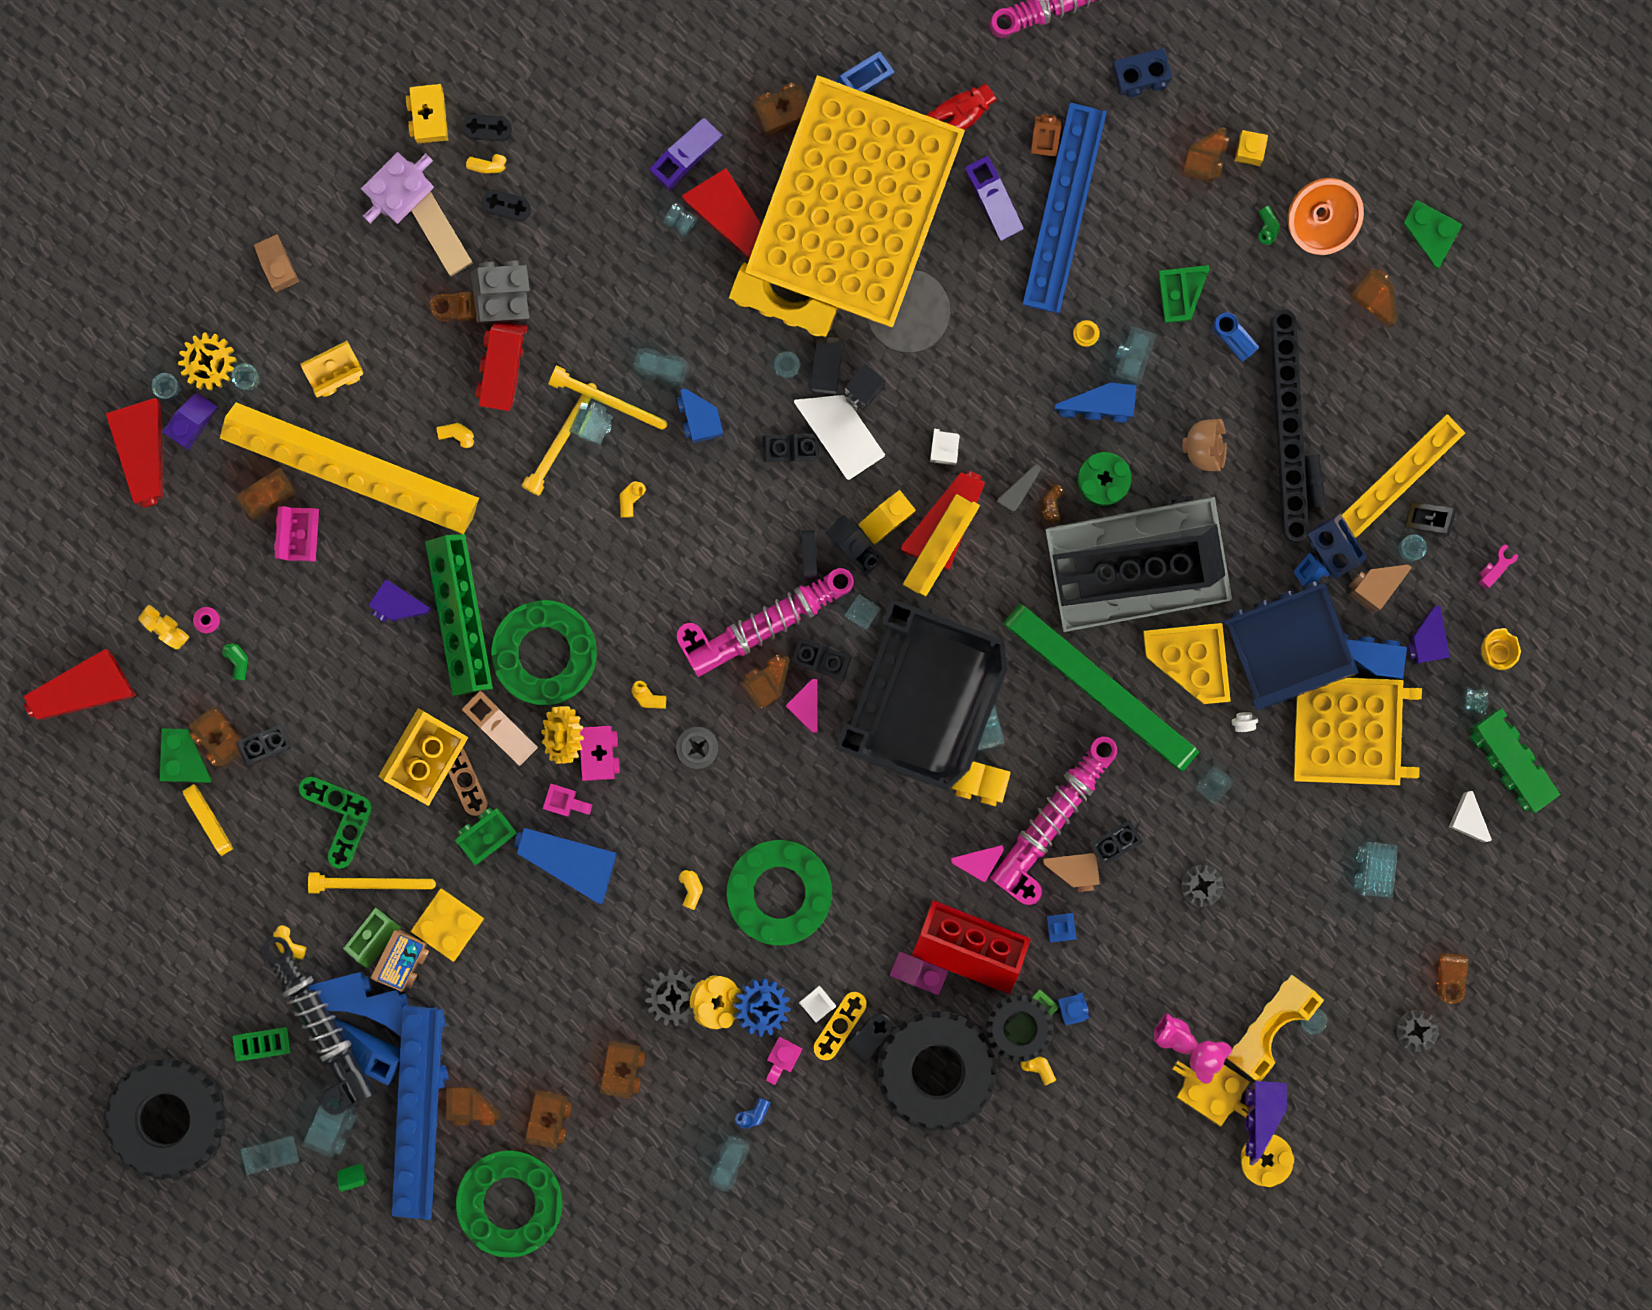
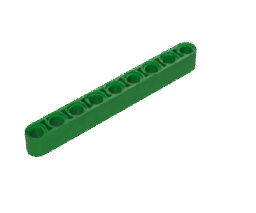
M1019 603L1003 622L1006 628L1179 771L1184 772L1199 754V751L1025 606Z

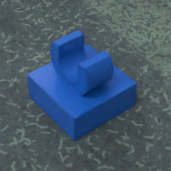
M1309 553L1293 571L1303 586L1315 581L1320 585V578L1323 575L1326 577L1330 575L1319 558L1312 553Z
M1073 913L1047 916L1050 943L1076 939Z

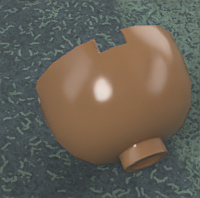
M1221 419L1199 421L1191 427L1188 437L1183 439V452L1188 453L1191 463L1200 470L1221 471L1220 468H1223L1225 465L1227 442L1223 444L1221 434H1226Z

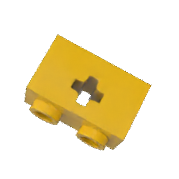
M441 84L410 87V95H406L407 110L412 111L413 121H409L410 137L415 136L417 144L448 140L444 93ZM424 109H429L430 113H433L429 114V119L424 120L422 116L425 112Z

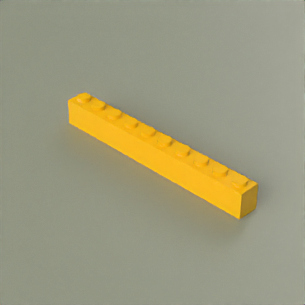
M235 403L224 419L220 439L464 534L474 517L479 500L478 497L252 408Z

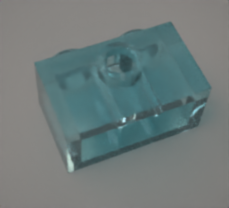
M1134 326L1130 328L1125 345L1120 343L1115 358L1120 360L1113 377L1114 380L1129 385H1137L1136 387L1140 385L1157 334Z

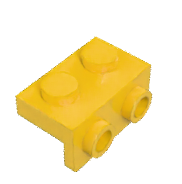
M348 341L301 363V367L316 397L321 395L323 397L329 396L336 392L337 387L345 383L346 385H351L357 382L360 376L363 375L362 367Z

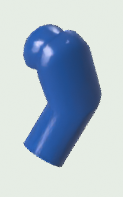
M759 1097L753 1110L739 1112L735 1116L736 1124L743 1129L760 1125L771 1102Z

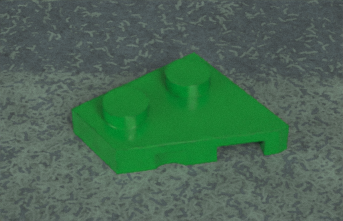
M1418 200L1414 202L1403 223L1407 231L1415 238L1417 245L1425 252L1433 267L1437 270L1440 268L1462 226L1461 223Z

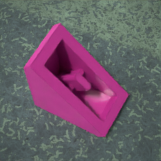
M812 679L786 705V708L812 733H817V679Z
M1003 846L951 858V863L985 883L1004 851Z

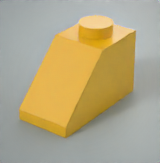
M899 490L870 513L858 526L875 545L914 515L916 510Z

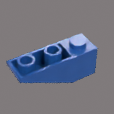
M1108 383L1055 404L1054 411L1059 412L1061 417L1074 418L1075 414H1084L1085 419L1101 420V416L1111 417L1112 422L1127 423V419H1132L1134 416L1137 385Z
M1344 634L1356 665L1374 677L1403 679L1407 647L1400 646L1401 642L1385 640L1384 644L1374 643V638L1359 636L1358 641L1349 640L1348 635Z
M335 1018L336 1026L343 1028L341 1031L345 1041L349 1040L353 1046L352 1053L365 1075L389 1085L400 1069L401 1049Z

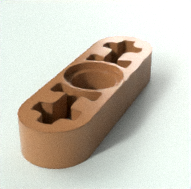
M462 748L460 751L462 755L458 757L461 765L466 762L468 767L461 768L453 773L452 768H457L454 762L448 773L465 811L470 815L479 816L487 810L488 801L465 749ZM463 772L471 774L473 779L472 784L467 788H463L458 784V776ZM477 786L478 792H473L477 800L482 799L483 801L479 805V811L469 808L468 805L472 803L469 795L464 798L462 792H469Z

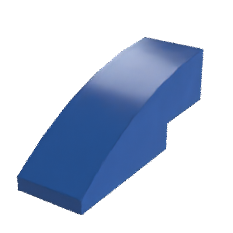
M879 51L840 75L834 82L868 93L893 75L894 70Z

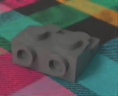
M516 260L504 262L503 266L495 267L494 262H484L479 264V268L470 272L477 323L524 321L529 319L526 293L530 291L527 265H519V261Z

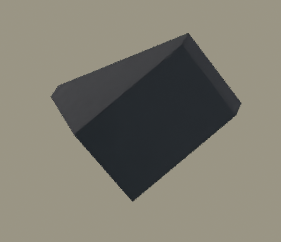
M1412 502L1405 527L1445 538L1450 535L1456 509Z

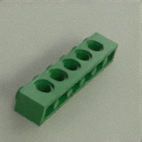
M465 534L445 535L425 541L453 696H460L493 689Z

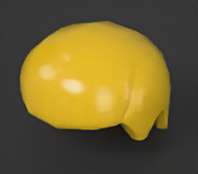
M1505 628L1495 629L1483 639L1480 648L1481 656L1485 663L1496 670H1506L1513 667L1519 661L1521 653L1518 638L1511 635Z

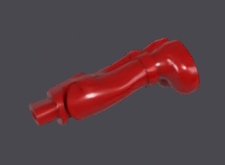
M985 83L977 89L973 87L971 91H965L949 98L935 110L927 113L926 116L939 121L952 117V120L947 124L966 130L985 111L989 110V105L997 99Z

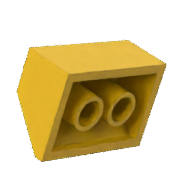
M418 708L380 772L379 777L429 806L469 737Z

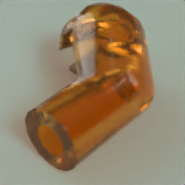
M1057 483L1041 499L1042 515L1050 523H1056L1061 518L1056 501L1065 490Z

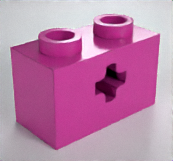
M611 726L583 728L580 731V735L584 737V740L580 741L582 750H580L582 781L615 779V773H620L619 758H614L613 747H618L617 731L612 732ZM597 746H601L602 750L607 751V755L602 756V761H598V758L593 756V752L597 751Z

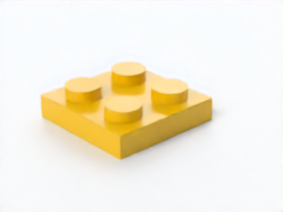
M441 888L410 932L454 962L485 918Z

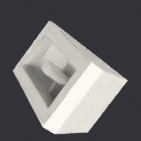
M1473 791L1463 793L1449 828L1481 842L1491 841L1492 839Z

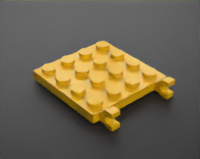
M1345 678L1297 696L1294 781L1400 785V778H1419V767H1401L1403 699H1422V688H1403V680Z

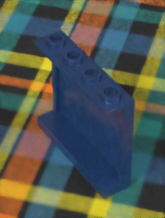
M1317 581L1302 586L1304 591L1296 594L1293 593V590L1278 595V601L1270 604L1268 600L1261 601L1253 605L1254 610L1246 613L1244 609L1229 614L1230 619L1224 621V624L1229 627L1252 689L1256 710L1265 709L1359 673L1326 584L1319 585Z

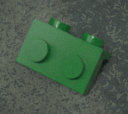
M488 808L478 816L480 821L473 827L467 824L457 832L459 837L455 842L460 845L475 866L518 834L498 808L495 810Z

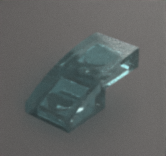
M293 1136L239 1149L246 1175L299 1162Z

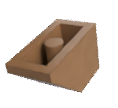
M278 234L254 245L261 266L275 292L300 282Z
M1094 853L1042 859V864L1069 886L1078 887V892L1094 890V885L1100 884L1097 858Z

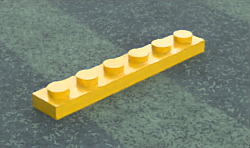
M1448 414L1342 514L1355 538L1465 434Z

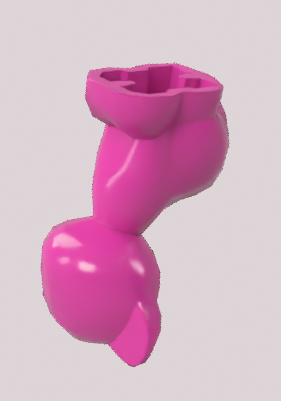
M1168 1013L1161 1018L1154 1029V1042L1162 1048L1172 1047L1179 1053L1190 1055V1067L1196 1073L1197 1078L1206 1084L1210 1083L1214 1074L1221 1070L1225 1058L1232 1052L1231 1047L1225 1042L1204 1041L1198 1044L1191 1034L1189 1026L1181 1019L1173 1018Z

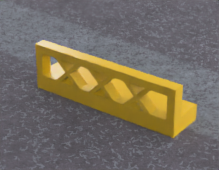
M956 494L908 574L903 586L926 598L978 511L979 504L974 501L971 503Z

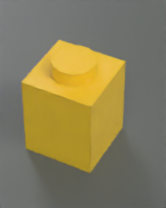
M1242 130L1239 135L1234 161L1260 166L1264 159L1268 135Z

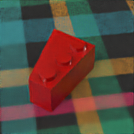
M495 322L490 332H485L483 346L487 347L486 357L482 356L479 372H483V380L478 382L476 397L480 398L479 406L510 411L513 407L519 376L520 357L522 358L523 337L524 333H527V325Z

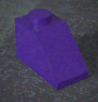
M196 392L177 410L163 430V433L189 450L219 407Z
M388 580L384 581L368 605L374 609L371 614L383 622L387 618L394 622L427 615L432 611L431 608Z
M1435 606L1429 610L1410 638L1411 643L1407 645L1410 659H1414L1415 664L1450 657L1440 606Z

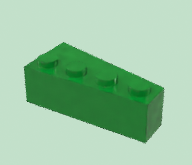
M1503 708L1493 710L1469 728V731L1472 733L1469 738L1478 749L1482 747L1486 752L1485 760L1493 770L1497 768L1503 776L1500 778L1503 785L1509 791L1514 790L1519 797L1516 799V802L1524 812L1529 811L1530 814L1536 813L1561 794L1540 765L1535 766L1533 764L1536 759L1530 748L1518 742L1520 734L1515 726H1511L1510 723L1504 721L1507 714Z

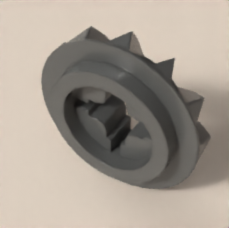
M689 728L678 738L676 745L677 755L680 761L689 768H705L712 764L718 754L717 739L712 732L705 728ZM690 739L696 743L707 741L702 747L705 757L698 753L688 756L693 748L689 741Z
M1194 866L1183 876L1181 883L1182 893L1186 900L1195 906H1210L1218 901L1224 889L1223 879L1219 872L1211 866ZM1198 875L1203 881H1213L1207 887V897L1202 890L1192 891L1199 884Z
M1412 1010L1400 1018L1396 1033L1399 1042L1406 1049L1413 1052H1422L1435 1045L1439 1036L1438 1023L1430 1013L1423 1010ZM1414 1020L1418 1023L1419 1027H1428V1029L1422 1032V1042L1417 1035H1408V1033L1415 1029Z

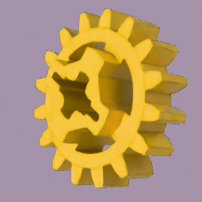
M203 333L201 340L193 336L194 343L191 345L185 342L184 344L188 350L180 351L179 353L185 357L184 360L178 362V365L186 368L181 374L183 376L190 375L187 382L192 385L197 381L196 387L200 390L204 384H206L209 391L212 390L213 384L221 388V380H231L227 375L228 372L236 371L230 366L231 363L237 362L235 357L230 356L234 349L232 347L225 348L228 343L225 339L218 342L219 336L217 334H214L209 339L208 334ZM205 345L216 346L219 350H207ZM196 351L197 354L195 360L191 362V357L193 353ZM203 353L212 359L210 361L212 371L203 364L205 362ZM224 361L223 369L219 373L218 369L220 363ZM204 372L207 373L210 378H200L195 374Z
M569 706L553 707L552 712L546 713L548 720H543L545 730H541V733L545 735V739H543L542 744L546 746L545 754H550L549 760H555L556 764L572 763L573 758H578L577 750H582L580 741L584 740V737L580 735V731H582L583 726L579 724L580 716H575L576 711L570 709Z

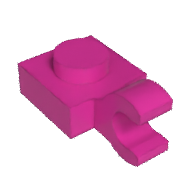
M1507 545L1498 549L1497 562L1494 565L1491 563L1487 564L1479 573L1482 578L1478 583L1484 589L1490 588L1507 567L1517 560V554H1514L1511 559L1504 557L1503 553L1508 548Z
M550 784L543 809L568 817L570 816L571 809L590 815L592 804L576 800V791Z
M779 1037L767 1059L774 1065L766 1081L775 1085L783 1069L791 1072L802 1048Z

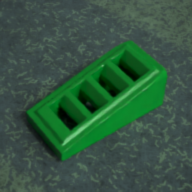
M287 1027L233 1035L236 1062L291 1053ZM274 1034L280 1035L281 1049L279 1050L276 1048ZM264 1036H269L271 1051H266ZM255 1037H258L260 1053H255L253 1041ZM242 1039H247L249 1051L247 1055H244Z

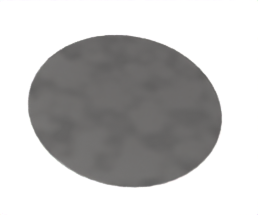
M914 270L893 328L869 319L868 322L874 335L887 347L900 352L921 351L932 346L944 334L950 319L949 299L944 288L936 279L924 272Z

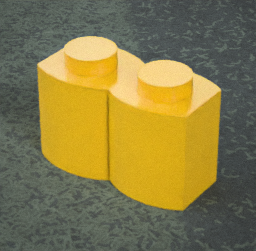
M973 762L971 769L951 789L956 790V796L971 799V795L982 798L981 803L996 806L997 802H1003L1011 772Z

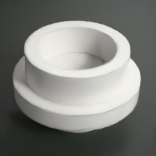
M1251 712L1236 714L1237 718L1232 719V725L1235 726V731L1237 732L1253 731L1256 729V723H1258V717L1252 716Z

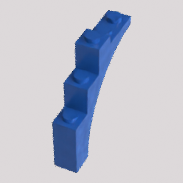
M363 972L313 984L308 988L309 991L314 989L321 991L319 997L323 1004L328 1003L327 1011H345L367 1016L386 1025L401 1036L403 1007L409 1006L405 993L401 994V991L394 990L369 997L368 992L372 991L369 976L364 977ZM443 1013V1016H442V1027H445V1026H446V1020H445V1016H444V1013ZM441 1063L439 1089L446 1087L445 1081L449 1080L446 1065L441 1066Z

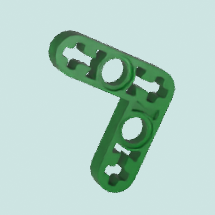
M306 777L299 784V792L303 798L344 814L329 850L328 861L334 868H346L354 858L371 816L372 803L366 797L321 779ZM314 781L316 782L315 787L320 790H324V785L328 786L329 788L323 796V802L318 800L321 795L317 793H312L311 796H308V790L304 789L305 785L311 784ZM333 791H339L343 795V801L338 806H333L329 802V795ZM348 795L353 796L350 802L359 804L361 800L364 801V807L367 808L366 813L361 812L358 816L356 815V809L349 806L348 811H344L343 808L348 802ZM347 825H353L357 829V836L353 840H347L343 836V829ZM339 839L345 844H353L352 850L348 847L345 849L344 856L347 857L346 862L341 861L340 864H337V859L333 855L335 852L339 853L343 845H337Z

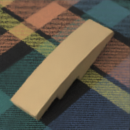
M429 192L411 211L451 277L472 265L473 262L432 193Z

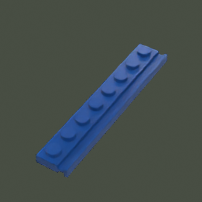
M1074 103L1069 105L1022 306L1055 312L1056 314L1060 313L1107 111L1096 110V108Z
M407 1005L403 1007L392 1216L414 1219L423 1218L425 1220L432 1218L443 1009Z

